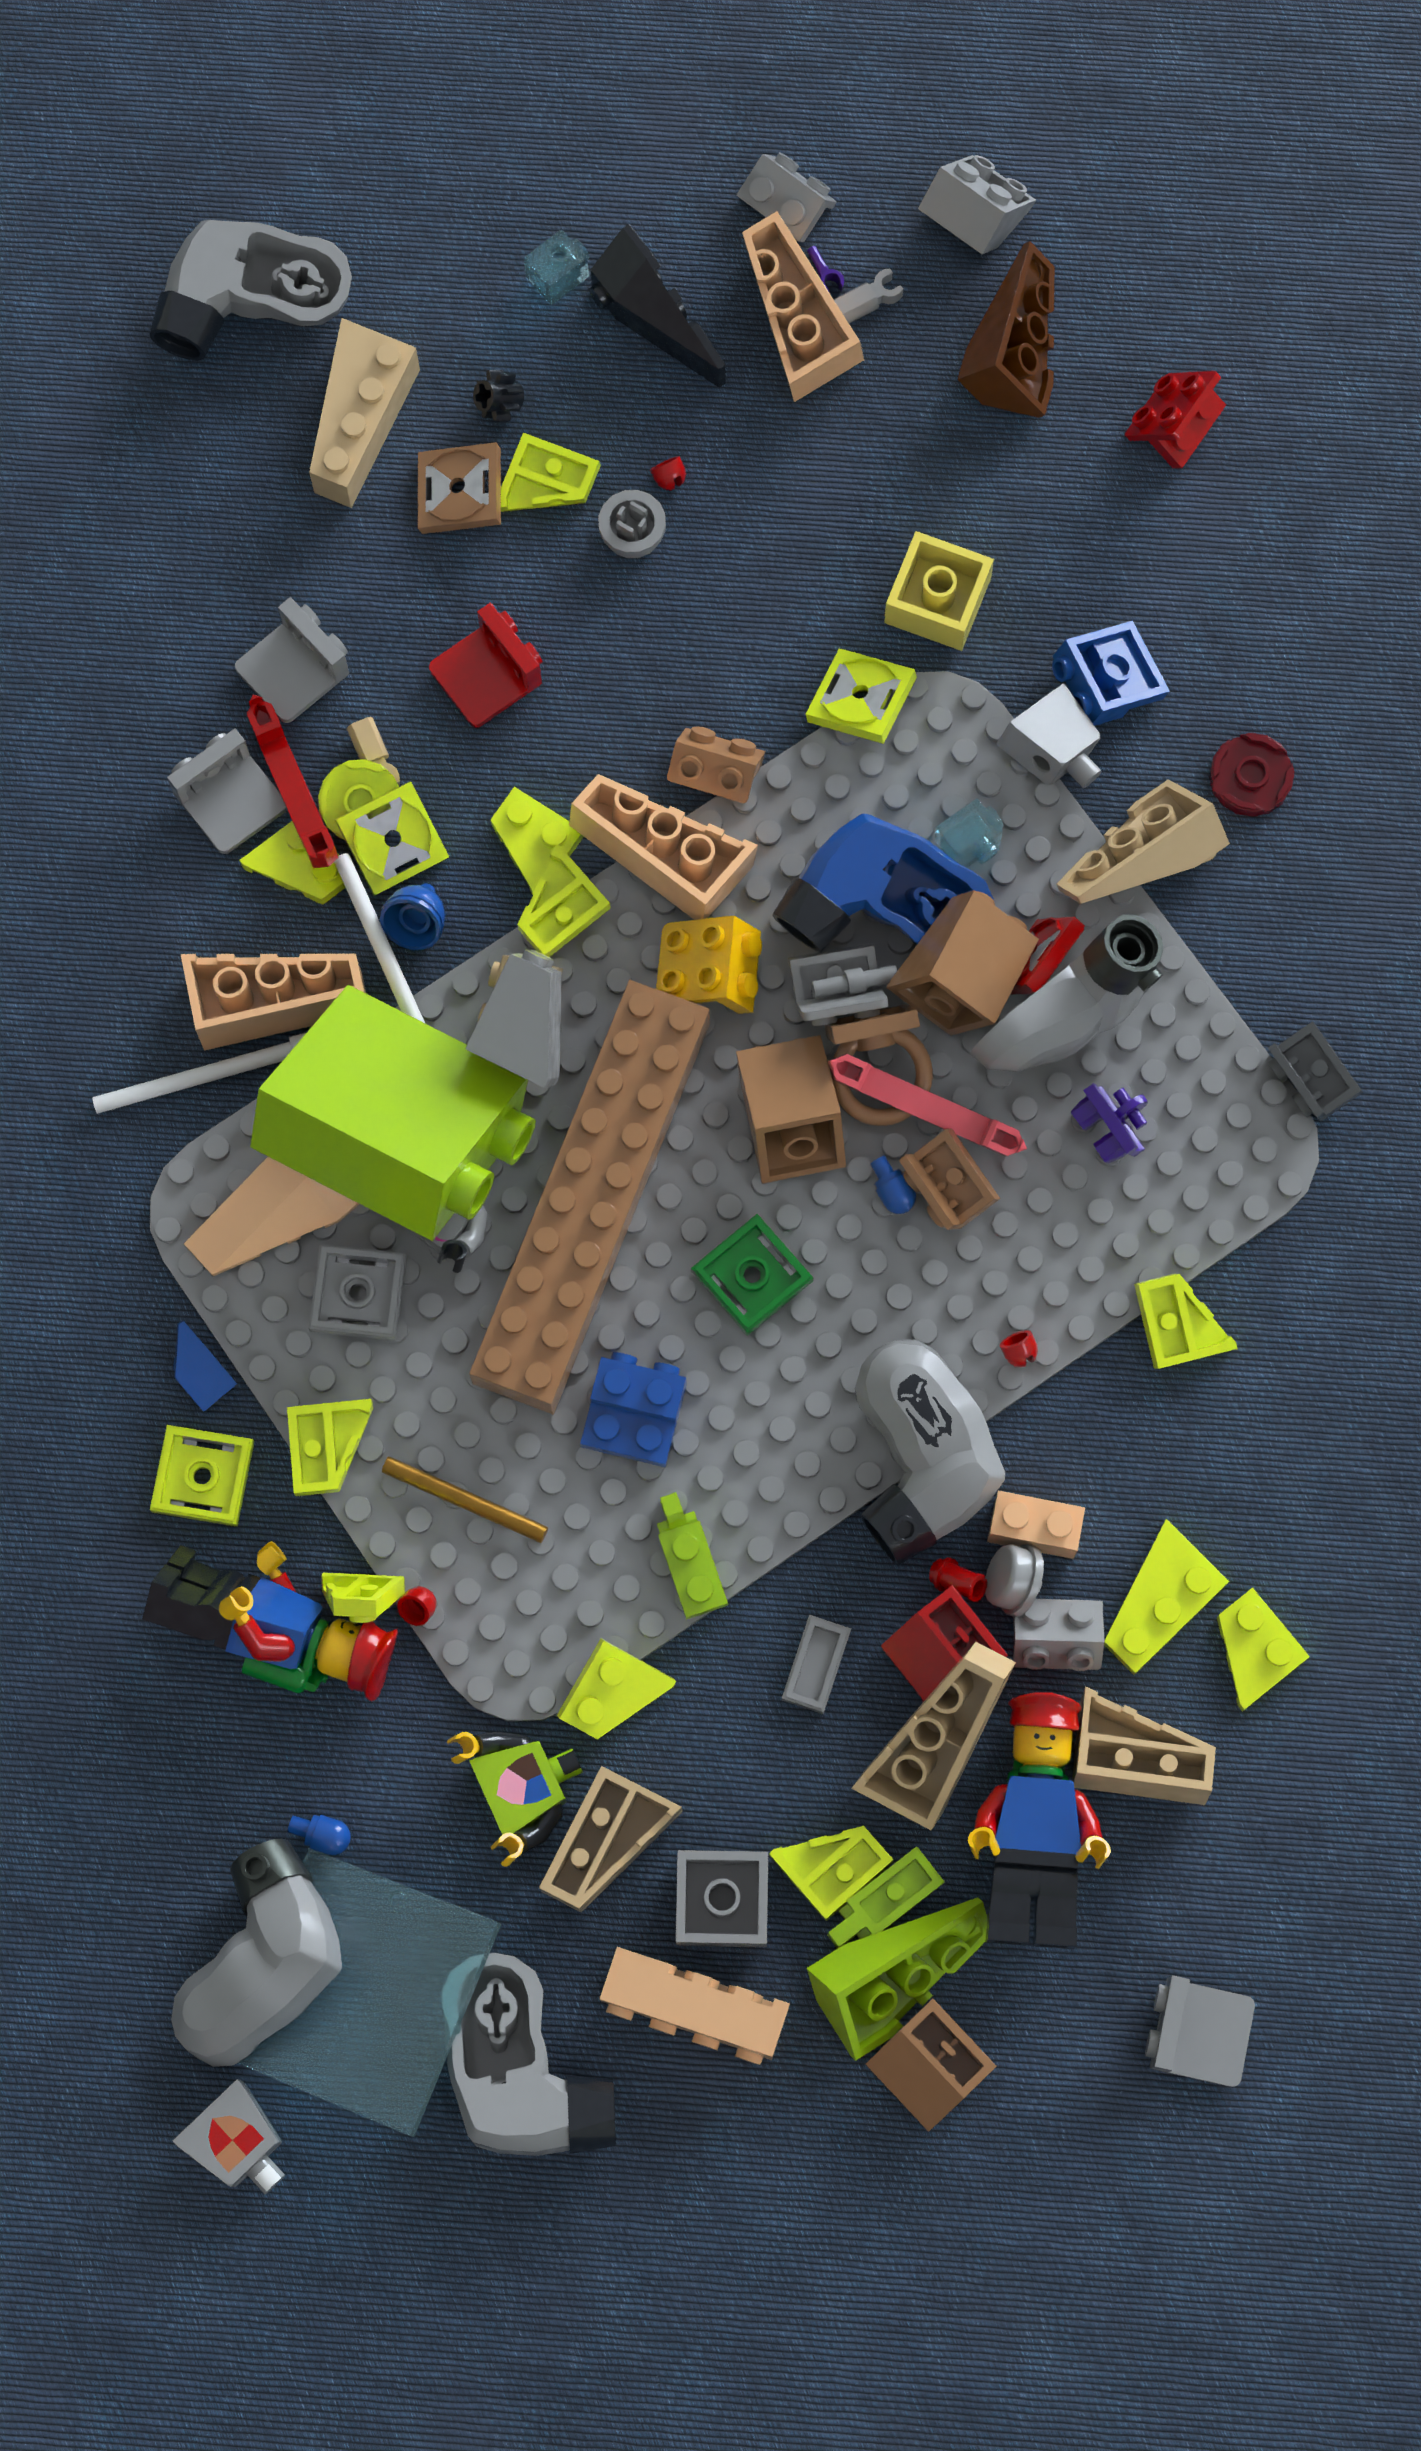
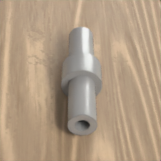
M895 965L866 971H863L861 967L844 970L841 976L811 981L812 993L814 998L847 992L848 996L866 993V988L889 984L897 972V968Z

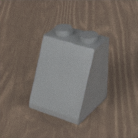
M525 949L524 953H510L465 1049L546 1088L556 1085L559 1079L562 972L552 968L555 960L531 949L529 951Z

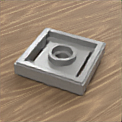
M320 1244L309 1319V1331L396 1340L407 1260L406 1253ZM350 1259L374 1261L376 1264L375 1266L350 1264ZM363 1286L366 1289V1296L362 1300L352 1299L350 1291L353 1287ZM342 1320L366 1322L368 1325L342 1323Z

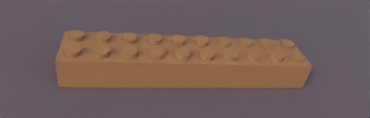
M629 979L469 1375L473 1385L554 1415L709 1028V1008Z

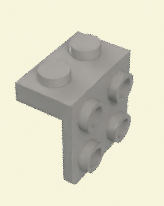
M291 597L278 607L282 624L235 663L238 675L258 696L263 698V701L272 703L277 717L284 723L292 722L349 675L345 657L348 651L344 644L333 633L327 636L318 627L321 622L312 609L306 604L300 607Z
M236 728L228 734L221 733L212 738L204 751L193 759L188 757L180 761L172 769V774L167 777L175 797L215 848L222 854L230 853L287 811L280 792L250 756L247 744Z
M872 943L788 958L796 1008L804 1021L811 1020L813 1026L837 1022V1016L854 1013V1018L858 1019L874 1017L880 1014V1008L889 1006L888 998L880 985L866 988V993L851 996L844 992L814 998L812 993L811 981L841 976L844 970L859 967L863 971L876 969L877 961L875 948Z
M1170 1976L1166 1979L1165 1985H1158L1155 1996L1154 2011L1160 2012L1157 2030L1150 2029L1147 2038L1145 2056L1151 2058L1149 2069L1228 2087L1239 2085L1242 2079L1255 2009L1254 2000L1249 1996L1191 1984L1190 1979Z

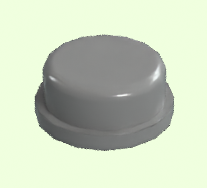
M624 490L612 495L603 504L598 515L599 533L604 543L617 555L625 558H641L650 554L661 542L666 530L665 512L660 502L651 494L640 490Z
M1008 1544L1003 1545L997 1550L990 1561L985 1577L988 1581L985 1592L986 1598L993 1606L1000 1607L1007 1615L1013 1617L1022 1616L1029 1610L1043 1583L1044 1560L1041 1551L1029 1544L1021 1546Z

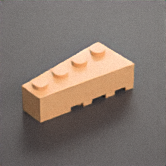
M598 774L571 803L569 826L692 919L708 918L754 866L758 845L746 839L743 842L724 834L725 830L710 823L708 826L685 817V812L672 806L668 809L649 801V796Z

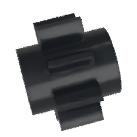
M487 370V380H477V384L474 387V404L478 410L482 411V418H493L494 422L511 421L510 411H520L523 405V387L515 380V373H504L503 370Z

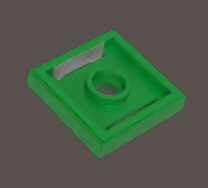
M758 1214L753 1216L691 1267V1272L747 1336L811 1284L814 1279ZM769 1245L787 1263L784 1267L768 1251L767 1247ZM749 1268H756L759 1270L761 1277L757 1282L750 1283L745 1280L744 1272ZM721 1285H723L739 1303L737 1306H735V1304L722 1291V1289L720 1288Z

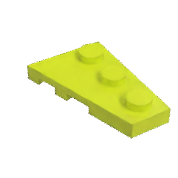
M1167 1519L1164 1521L1104 1640V1645L1133 1675L1229 1582Z

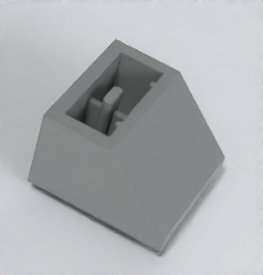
M971 155L940 167L918 209L976 251L985 254L1001 245L1030 211L1036 199L1026 193L1027 188L1022 183L1012 178H1004L994 170V164L988 159L978 155Z

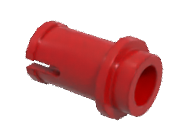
M953 1558L937 1559L931 1566L929 1580L939 1591L944 1592L953 1585L960 1595L976 1602L983 1597L987 1589L988 1581L985 1579V1575L959 1566L958 1562Z

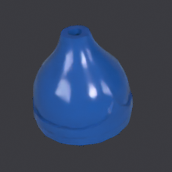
M431 884L408 885L398 889L384 903L380 923L387 937L397 945L409 950H424L432 947L441 937L446 914L442 900L436 894L435 888Z

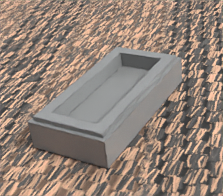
M809 1615L783 1692L782 1701L824 1714L851 1628Z

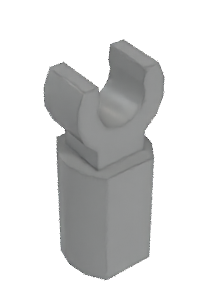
M891 269L880 271L871 284L865 282L834 299L849 324L879 308V304H894L903 297L901 285L892 290L883 287L885 283L892 280L893 272Z

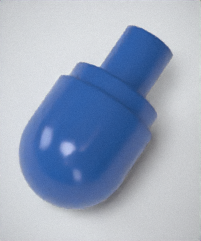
M885 1155L871 1162L870 1165L879 1179L874 1183L877 1188L875 1191L885 1208L894 1214H904L910 1211L916 1202V1192L905 1181L904 1173L902 1174L901 1169L894 1171Z
M293 1815L287 1831L288 1833L304 1837V1845L310 1846L311 1850L327 1855H338L344 1852L351 1840L350 1830L345 1823L324 1815H313L311 1821Z

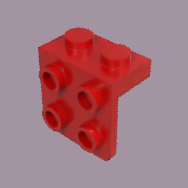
M491 602L477 611L480 628L433 659L429 664L431 675L473 727H481L542 684L540 664L543 661L541 656L530 642L525 645L515 634L518 632V628L513 619L506 611L499 613Z

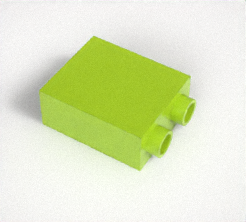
M347 985L258 1089L250 1147L433 1241L454 1213L468 1220L475 1217L483 1206L493 1184L494 1173L488 1169L497 1158L509 1165H514L520 1159L533 1135L536 1120L521 1112L528 1083L527 1079L466 1050L467 1044Z

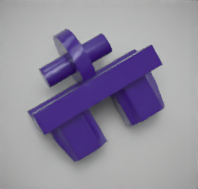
M1093 1083L1083 1090L1086 1097L1071 1110V1114L1085 1131L1101 1120H1104L1110 1132L1093 1144L1104 1162L1111 1163L1127 1154L1135 1157L1145 1150L1126 1122L1127 1119H1130L1136 1130L1147 1124V1121L1140 1112L1148 1104L1143 1094L1131 1099L1124 1088L1117 1090L1113 1094L1120 1105L1117 1109L1102 1086L1097 1087Z

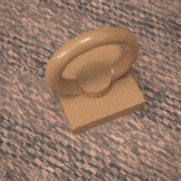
M904 1004L880 1009V1014L874 1017L858 1019L852 1015L837 1018V1022L824 1025L827 1039L835 1045L840 1044L833 1059L843 1054L853 1056L856 1051H869L888 1047L896 1043L909 1053L914 1062L916 1071L914 1085L930 1092L933 1079L930 1056L923 1043L908 1030L920 1027L917 1009ZM833 1080L839 1105L847 1114L860 1122L874 1126H887L902 1122L912 1116L895 1107L876 1109L866 1106L853 1095L850 1087Z

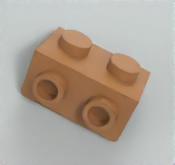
M698 726L691 729L685 728L675 742L667 780L733 801L746 803L749 799L753 780L762 766L766 751L756 749L754 743L745 739L735 738L729 741L716 737V733L708 728Z
M945 1129L914 1154H906L899 1159L905 1169L902 1174L904 1173V1179L914 1191L921 1192L929 1204L927 1206L929 1216L938 1226L945 1227L947 1230L963 1228L1001 1199L953 1129Z

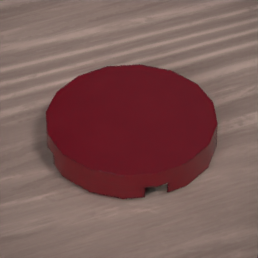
M1246 733L1231 741L1229 739L1220 746L1211 763L1209 780L1212 792L1222 806L1236 814L1254 817L1269 814L1283 804L1292 789L1295 771L1293 763H1291L1290 758L1287 756V751L1281 743L1267 735Z

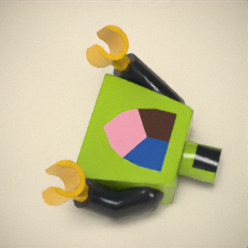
M461 1732L448 1739L447 1744L457 1742L463 1748V1754L451 1758L453 1763L459 1764L473 1756L476 1757L469 1760L502 1833V1836L491 1846V1850L498 1846H503L510 1854L501 1862V1865L504 1867L509 1866L521 1854L546 1842L563 1816L562 1805L567 1802L559 1783L583 1773L573 1749L571 1748L547 1759L540 1741L533 1742L527 1735L505 1732L472 1735L468 1732Z

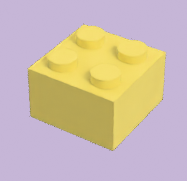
M915 531L886 602L884 623L962 651L990 583L994 559Z

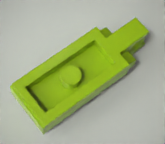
M677 1492L660 1497L666 1521L657 1523L660 1533L658 1538L686 1620L728 1606V1601L700 1520H697L694 1511L684 1514Z
M915 1847L846 1901V1905L838 1911L845 1920L829 1931L827 1936L838 1949L856 1935L861 1939L884 1931L945 1882L920 1849Z

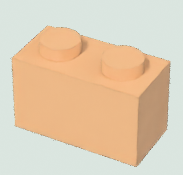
M998 1490L987 1542L1017 1546L1029 1544L1037 1547L1041 1553L1074 1559L1078 1551L1085 1507Z

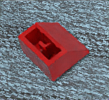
M953 1585L918 1611L881 1645L882 1650L923 1702L975 1642L1006 1658L1008 1657L1007 1653Z

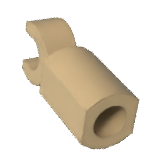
M367 717L350 724L347 727V731L359 759H366L381 764L394 776L398 785H400L398 770L386 762L389 754L374 719Z

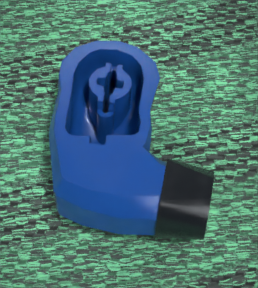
M860 814L836 830L811 856L799 878L794 877L772 916L791 935L809 948L821 953L851 923L849 917L860 910L882 924L897 928L917 945L952 897L975 890L987 894L993 900L994 898L983 878L974 871L958 864L930 841L872 815Z

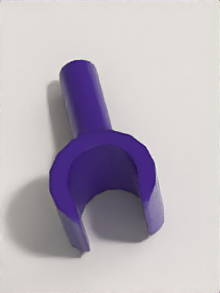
M810 247L807 252L823 284L825 285V282L829 280L834 281L842 292L844 277L841 272L829 269L817 247Z

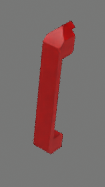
M253 694L249 701L250 708L246 714L255 738L312 867H329L339 858L332 838L321 819L286 740L272 703L265 702L261 696Z

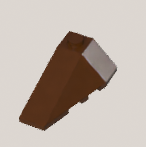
M1031 241L1023 244L970 340L957 380L982 405L1040 418L1046 414L1054 384V371L1047 369V354L1049 350L1054 349V336L1048 334V314L1054 311L1055 266Z

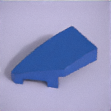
M183 1320L177 1324L176 1352L173 1362L174 1378L204 1412L237 1385V1383Z

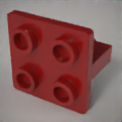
M1216 371L1180 372L1164 375L1155 384L1154 393L1147 403L1133 415L1132 424L1125 432V436L1129 441H1149L1172 468H1183L1226 406L1213 390L1220 381L1221 376Z

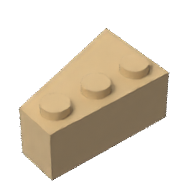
M1085 1686L1080 1701L1082 1710L1079 1712L1078 1717L1079 1730L1076 1737L1072 1777L1074 1788L1200 1805L1206 1804L1212 1792L1216 1747L1165 1723L1160 1725L1137 1714V1710L1126 1705L1122 1707L1099 1696L1098 1692Z
M601 1766L539 1889L542 1893L582 1912L682 1813V1807Z

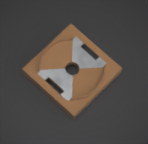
M497 442L418 452V529L422 534L501 525V448ZM486 470H489V493H485ZM431 477H432V500H431ZM459 481L465 482V487L461 492H452V487L455 483Z

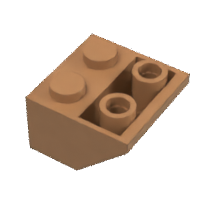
M934 1999L930 2000L865 2064L928 2132L997 2067Z

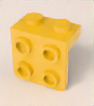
M736 916L665 924L661 935L656 989L693 1003L717 1001L738 1014L753 1013L755 996L758 992L757 970L759 955L762 951L761 931Z

